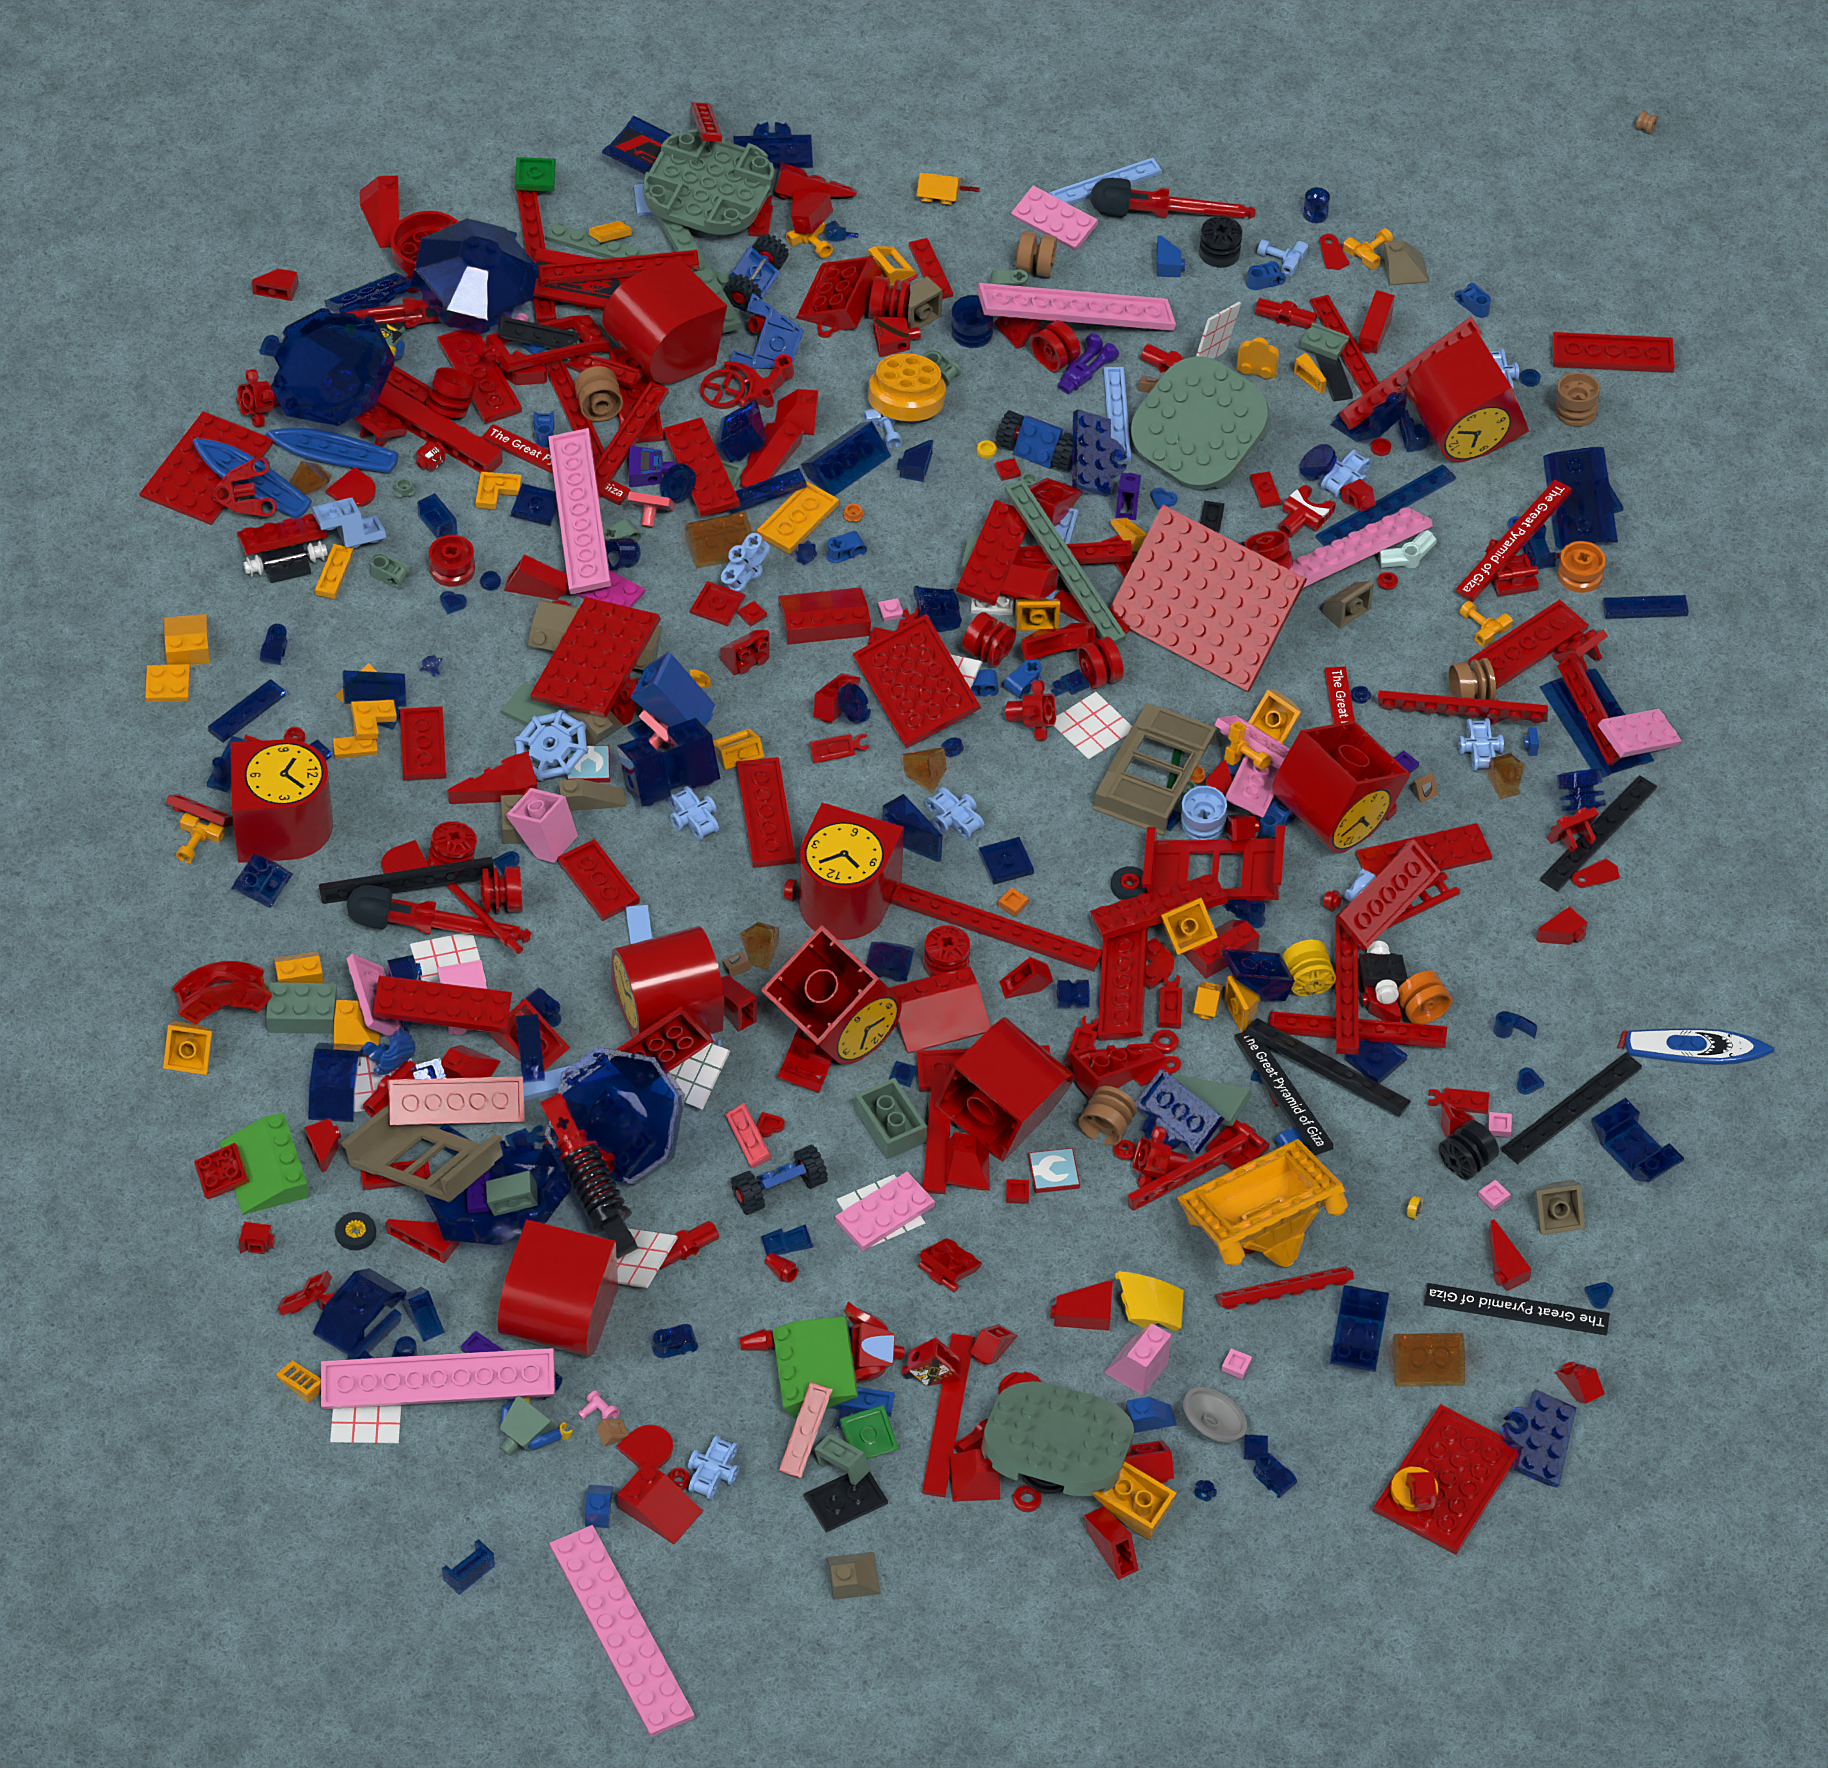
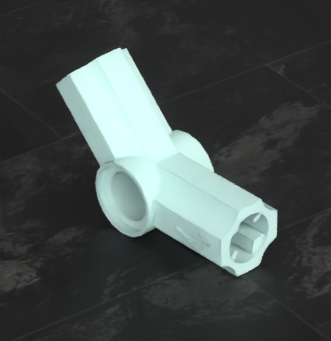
M1422 531L1412 542L1404 544L1402 548L1380 551L1381 568L1395 566L1416 568L1420 564V560L1436 544L1437 539L1430 531Z

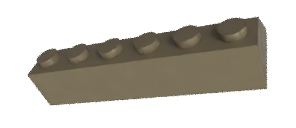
M540 600L531 624L528 645L555 651L579 608ZM657 625L634 668L644 670L646 666L657 660L662 626Z

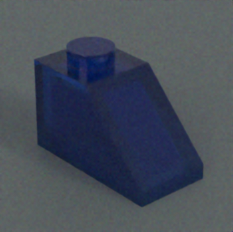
M933 440L925 441L905 450L903 458H899L897 464L900 478L924 482L933 454Z
M419 1287L400 1296L406 1313L423 1342L445 1333L429 1290Z

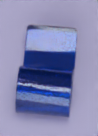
M1502 1011L1495 1017L1493 1032L1497 1037L1506 1039L1513 1034V1030L1516 1028L1535 1039L1538 1026L1523 1016Z

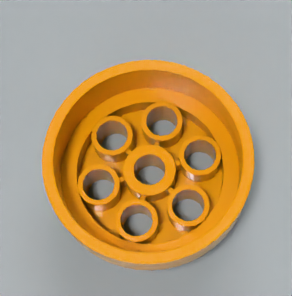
M909 353L888 356L879 362L876 371L869 380L868 400L870 405L877 412L891 419L900 421L925 420L937 415L944 407L946 384L941 377V370L935 362L924 356Z

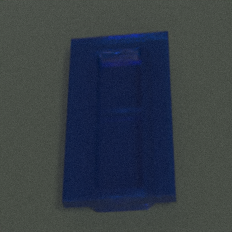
M342 671L344 704H351V702L394 700L395 707H406L405 674Z

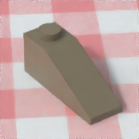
M583 779L559 780V795L566 797L570 811L626 807L623 788Z

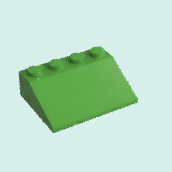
M284 1112L260 1118L220 1141L221 1149L233 1143L238 1145L250 1181L234 1189L242 1215L309 1198L305 1175Z
M845 1316L793 1321L773 1329L783 1408L793 1418L797 1419L810 1382L832 1389L826 1409L858 1397L848 1321Z

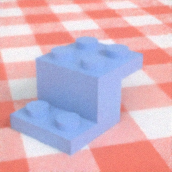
M352 497L312 507L313 515L321 530H332L337 526L338 533L346 548L359 547L367 542L376 543L386 538L385 529L377 515L361 518V513Z

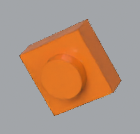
M1011 888L998 900V906L1014 917L1029 904V898L1014 888Z

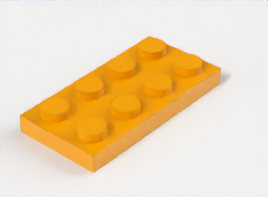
M805 481L757 529V533L762 536V539L790 555L839 505V499Z

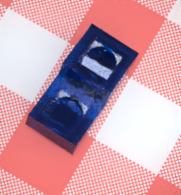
M806 1224L784 1232L781 1228L761 1236L767 1256L770 1253L782 1255L814 1247Z

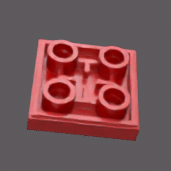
M236 1143L194 1161L207 1199L217 1197L250 1182Z

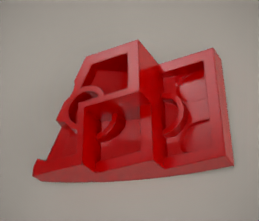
M798 1028L779 1071L778 1078L820 1093L833 1058L812 1039L803 1035L804 1031Z

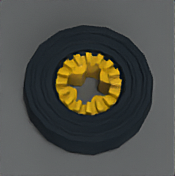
M351 1212L339 1219L336 1224L335 1236L343 1248L358 1251L367 1248L373 1243L377 1230L374 1220L369 1215L362 1212ZM352 1229L360 1230V1234L352 1233Z

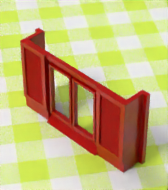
M1277 825L1276 839H1246L1240 841H1232L1231 839L1157 840L1156 827H1147L1142 887H1147V893L1163 887L1188 881L1190 854L1213 853L1212 873L1215 874L1218 880L1220 853H1244L1241 888L1223 889L1227 899H1246V901L1279 900L1283 875L1286 827L1285 825Z

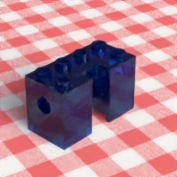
M697 718L666 728L670 750L664 752L661 750L657 751L649 742L647 735L617 745L626 790L641 807L651 806L655 802L672 797L670 790L687 784L691 789L702 785H710L714 781L721 779L712 734Z

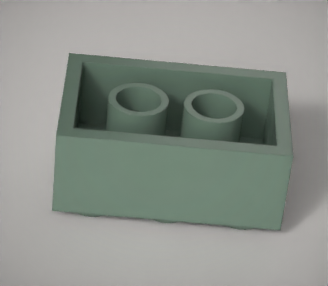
M269 983V991L272 993V997L267 1004L266 1022L268 1033L334 1034L336 1000H338L336 984Z
M895 1078L855 1095V1111L886 1159L927 1142V1126Z

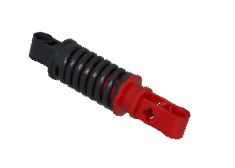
M561 1092L540 1102L548 1120H550L559 1138L556 1146L561 1150L562 1155L559 1157L558 1162L566 1170V1176L570 1179V1184L573 1186L574 1192L577 1193V1198L581 1201L585 1214L589 1217L592 1231L594 1233L605 1231L609 1240L616 1241V1257L618 1259L639 1249L624 1222L630 1217L632 1211L627 1206H623L625 1200L619 1197L621 1192L616 1189L617 1184L613 1182V1176L608 1174L609 1168L605 1166V1160L601 1159L602 1154L598 1149L597 1141H587L585 1130H578ZM563 1122H566V1123H567V1124H566L567 1129H565V1130H563V1128H562V1127H563V1125H562Z

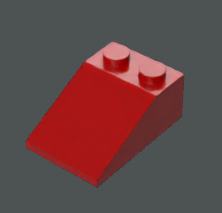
M1045 478L1029 487L1054 526L1060 524V521L1064 519L1083 491L1050 478Z
M526 998L510 1011L507 1033L487 1032L500 1047L535 1074L543 1073L570 1048Z
M647 1462L644 1463L617 1494L618 1509L672 1544H675L703 1512L668 1476Z

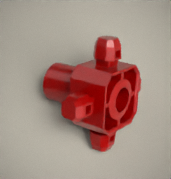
M256 369L246 370L245 378L248 383L238 386L236 401L243 415H253L252 423L254 427L264 426L265 416H263V413L272 411L273 406L284 405L287 402V391L283 385L271 386L268 381L258 382L259 375Z
M1043 680L1032 681V695H1024L1021 701H1008L1005 707V715L1008 722H1024L1026 727H1035L1033 732L1036 740H1046L1048 732L1046 726L1055 725L1056 722L1055 697L1053 693L1044 694L1045 685Z
M1155 1126L1151 1133L1152 1139L1142 1137L1138 1142L1133 1159V1169L1141 1173L1137 1181L1140 1188L1153 1181L1152 1177L1160 1178L1165 1173H1169L1188 1163V1156L1186 1154L1171 1151V1146L1163 1142L1167 1133L1163 1127Z

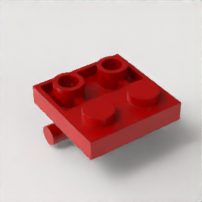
M1527 554L1514 556L1501 572L1496 573V577L1492 580L1498 597L1538 590L1539 583L1535 576L1539 573L1538 567L1531 566Z
M1236 1119L1232 1126H1227L1206 1146V1152L1245 1133L1248 1137V1150L1223 1163L1231 1170H1234L1261 1157L1269 1150L1270 1144L1256 1134L1255 1129L1245 1122L1241 1123Z
M945 1238L921 1251L919 1258L922 1261L918 1267L929 1274V1278L940 1286L944 1285L955 1293L959 1288V1285L955 1282L976 1272L981 1267L982 1262L977 1260L973 1254L959 1247L955 1241Z

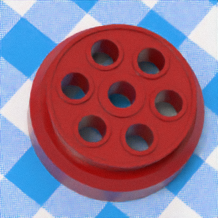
M420 211L412 213L401 219L394 226L390 236L391 254L395 263L408 275H417L421 280H437L448 276L461 264L467 252L464 227L457 219L443 212Z

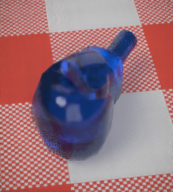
M831 221L824 228V235L829 241H845L846 237L858 238L859 233L846 232V227L839 226L837 221Z

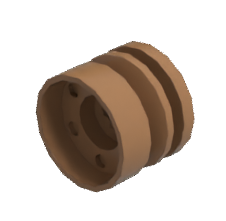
M1574 372L1566 374L1559 380L1557 384L1556 415L1564 424L1585 426L1596 419L1598 415L1600 385L1594 377L1589 374Z
M1487 658L1480 659L1479 661L1472 660L1470 667L1466 661L1450 664L1448 678L1452 697L1461 696L1462 698L1495 700V676L1492 665Z
M1111 1086L1098 1087L1089 1100V1105L1084 1109L1079 1118V1126L1087 1137L1095 1140L1098 1133L1101 1132L1108 1135L1104 1144L1109 1146L1117 1145L1121 1142L1127 1131V1126L1131 1124L1132 1118L1136 1115L1137 1106L1134 1100L1120 1089Z

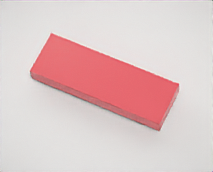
M745 1103L725 1114L752 1168L772 1158Z

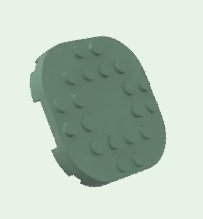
M698 129L687 130V133L681 135L675 133L663 142L661 152L651 170L645 174L644 200L654 214L665 220L710 234L726 235L737 233L746 229L755 221L771 192L774 176L773 163H770L767 159L768 155L762 149L750 143L745 148L726 141H702Z
M1196 356L1175 363L1164 373L1136 410L1132 420L1131 435L1138 452L1148 463H1152L1178 480L1185 487L1205 491V489L1224 486L1238 474L1236 471L1258 441H1263L1266 437L1271 418L1268 403L1256 385L1215 359Z
M1023 1382L1006 1388L998 1396L985 1426L982 1453L985 1459L989 1458L991 1460L993 1469L1011 1479L1017 1480L1019 1474L1062 1485L1064 1486L1063 1494L1092 1496L1093 1492H1097L1100 1489L1103 1492L1110 1490L1118 1482L1126 1456L1131 1448L1134 1426L1124 1410L1103 1398L1071 1390L1064 1386L1044 1382Z

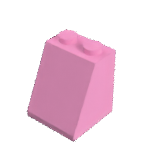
M530 788L506 814L509 821L537 859L554 863L557 857L562 855L578 837L566 797Z
M481 960L437 968L439 983L487 989ZM447 1026L449 1034L462 1035L466 1031L474 1030Z
M1150 1324L1129 1339L1104 1373L1139 1394L1144 1395L1168 1364L1171 1334L1154 1324Z

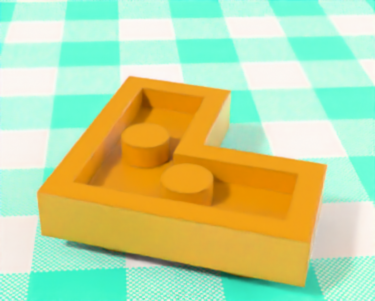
M481 472L475 502L476 508L496 509L499 494L519 496L522 475Z
M394 700L351 702V712L357 740L378 739L377 722H396L397 715Z
M354 723L353 737L333 738L335 759L378 755L376 739L357 740Z

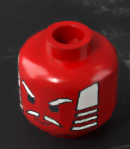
M428 441L416 451L417 460L415 462L421 470L434 471L445 462L446 451L439 442Z

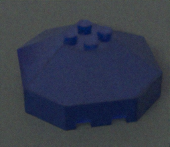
M466 218L421 238L411 285L415 290L419 289L422 292V299L431 310L435 309L439 313V320L444 325L484 334L490 330V327L499 325V318L501 316L511 318L515 307L533 299L539 267L507 228Z
M320 308L285 327L283 341L281 344H277L273 353L279 369L274 376L271 388L286 416L340 426L375 408L396 359L374 317L366 316L365 319L357 318L352 313L340 311L339 314L331 313L329 309Z
M597 1047L561 1073L558 1093L561 1092L578 1130H585L587 1141H597L598 1147L615 1156L616 1167L609 1173L613 1176V1181L638 1184L674 1159L685 1094L661 1058ZM549 1120L545 1130V1137L560 1157L562 1152L556 1146L559 1138ZM566 1122L562 1123L563 1130L567 1129Z
M502 1140L500 1145L503 1156L495 1161L494 1165L489 1169L490 1180L530 1171L537 1184V1206L494 1216L492 1211L469 1214L467 1210V1188L450 1202L426 1194L424 1197L431 1217L443 1239L446 1241L502 1245L521 1236L526 1219L546 1224L572 1189L565 1166L552 1144H543L542 1149H537L533 1147L532 1143L516 1142L514 1144L515 1147L506 1146L505 1141Z

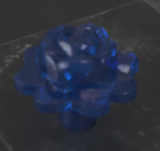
M808 540L804 543H799L798 549L795 551L797 562L806 565L813 561L817 556L816 545L811 544Z
M435 655L427 656L422 660L420 671L426 670L431 672L433 677L441 674L438 667L443 659L437 658Z

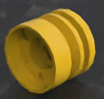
M1313 939L1303 940L1293 944L1283 953L1282 962L1294 994L1301 997L1310 996L1312 993L1322 994L1334 985L1336 975L1323 942Z

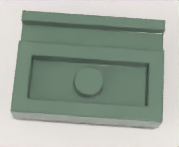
M1312 323L1311 328L1308 329L1302 338L1300 347L1337 361L1346 343L1349 342V336Z

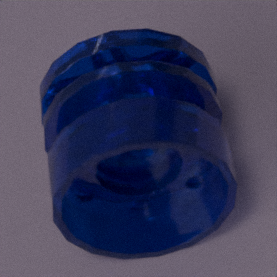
M978 295L961 297L952 307V337L956 343L966 348L983 347L993 337V316L984 315Z
M1600 768L1556 775L1558 789L1568 790L1569 793L1559 797L1560 801L1570 800L1569 804L1561 805V811L1576 813L1585 807L1588 810L1593 807L1598 808L1606 805L1605 799L1596 800L1595 796L1605 794L1602 790H1594L1595 785L1603 783Z

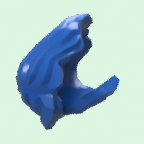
M401 1027L398 1031L394 1032V1035H390L389 1045L382 1043L377 1046L372 1042H367L362 1047L363 1054L368 1055L377 1062L378 1068L373 1069L376 1074H389L414 1056L416 1049L415 1041L412 1040V1035H409Z

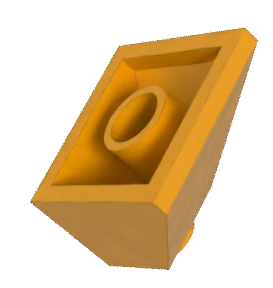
M1267 690L1248 723L1283 744L1302 712L1292 700L1279 691Z
M1201 897L1161 914L1165 931L1177 955L1218 938Z
M1230 975L1227 976L1224 1001L1240 1032H1244L1251 1024L1257 1012L1260 995L1257 989H1253L1249 981Z
M336 1000L334 1050L362 1051V1047L367 1042L379 1045L380 1032L371 1030L366 1026L359 1001Z
M179 1021L170 1023L167 1029L163 1069L207 1075L213 1031L193 1023Z

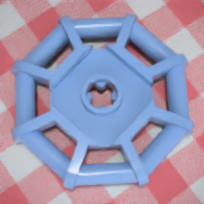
M558 710V712L538 717L533 716L531 722L514 739L516 754L525 752L524 746H530L529 755L531 761L535 760L540 763L538 768L533 766L538 781H544V779L564 774L569 775L583 755L588 753L589 748L587 747L585 733L586 724L566 714L565 710ZM554 722L551 723V726L546 727L545 725L541 726V724ZM565 722L571 727L566 729L561 724ZM576 733L578 744H574L572 741V736ZM555 741L554 745L548 748L547 743H553ZM571 751H576L565 764L564 759ZM559 763L561 764V767L546 770L547 766L555 767Z

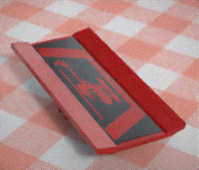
M537 247L532 267L522 289V294L569 302L579 308L584 305L586 309H591L592 307L604 309L614 291L630 277L540 285L538 265L598 259Z

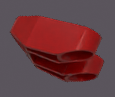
M256 457L229 471L214 489L215 500L237 513L259 516L274 515L277 512L278 505L273 498L238 500V497L256 494L254 482L240 485L235 484V481L252 479L267 474L270 470L268 459ZM258 460H262L265 463V470L262 472H258L255 469V463ZM221 488H226L229 491V496L225 500L221 499L218 495ZM265 501H269L273 505L270 513L263 511L262 505Z

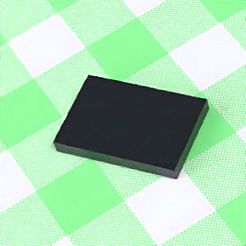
M870 1471L856 1485L851 1484L847 1473L803 1494L804 1499L825 1533L888 1504L887 1498Z

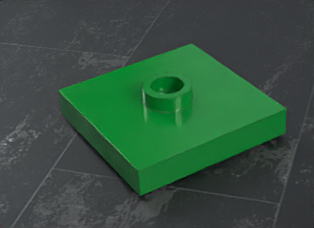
M516 157L515 190L554 191L556 159Z
M884 1405L839 1419L846 1442L863 1451L866 1460L899 1450Z

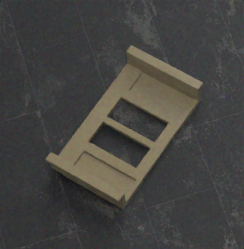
M1146 703L1098 787L1092 809L1146 830L1147 827H1156V833L1164 836L1167 830L1168 818L1209 744L1214 745L1217 740V728L1165 708L1155 707ZM1144 737H1147L1191 755L1185 766L1181 768L1137 750ZM1135 758L1179 776L1172 789L1128 774L1125 771L1132 759Z
M388 1105L341 1142L342 1147L346 1149L350 1166L422 1190L425 1194L447 1202L452 1201L489 1170L495 1161L503 1156L500 1145L502 1137L496 1134L483 1144L429 1125L389 1126ZM421 1139L436 1143L404 1171L389 1166ZM444 1147L459 1152L427 1180L412 1175Z

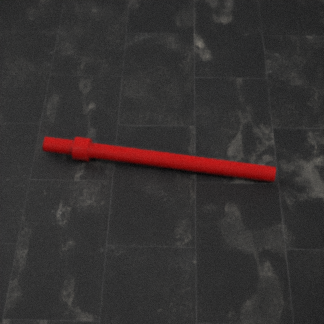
M456 883L445 885L500 938V942L506 947H510L516 954L522 953L523 947L515 941V937L495 922Z

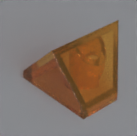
M301 461L290 483L303 494H307L328 484L332 475L319 464Z
M944 747L902 754L905 776L933 794L947 769Z
M1512 753L1490 758L1487 775L1499 799L1520 794L1518 788L1525 765Z
M757 922L739 933L750 965L768 970L779 945V927Z

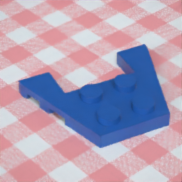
M752 293L747 312L766 318L754 356L733 350L729 362L742 363L753 369H773L775 358L780 354L791 356L792 362H794L804 330Z

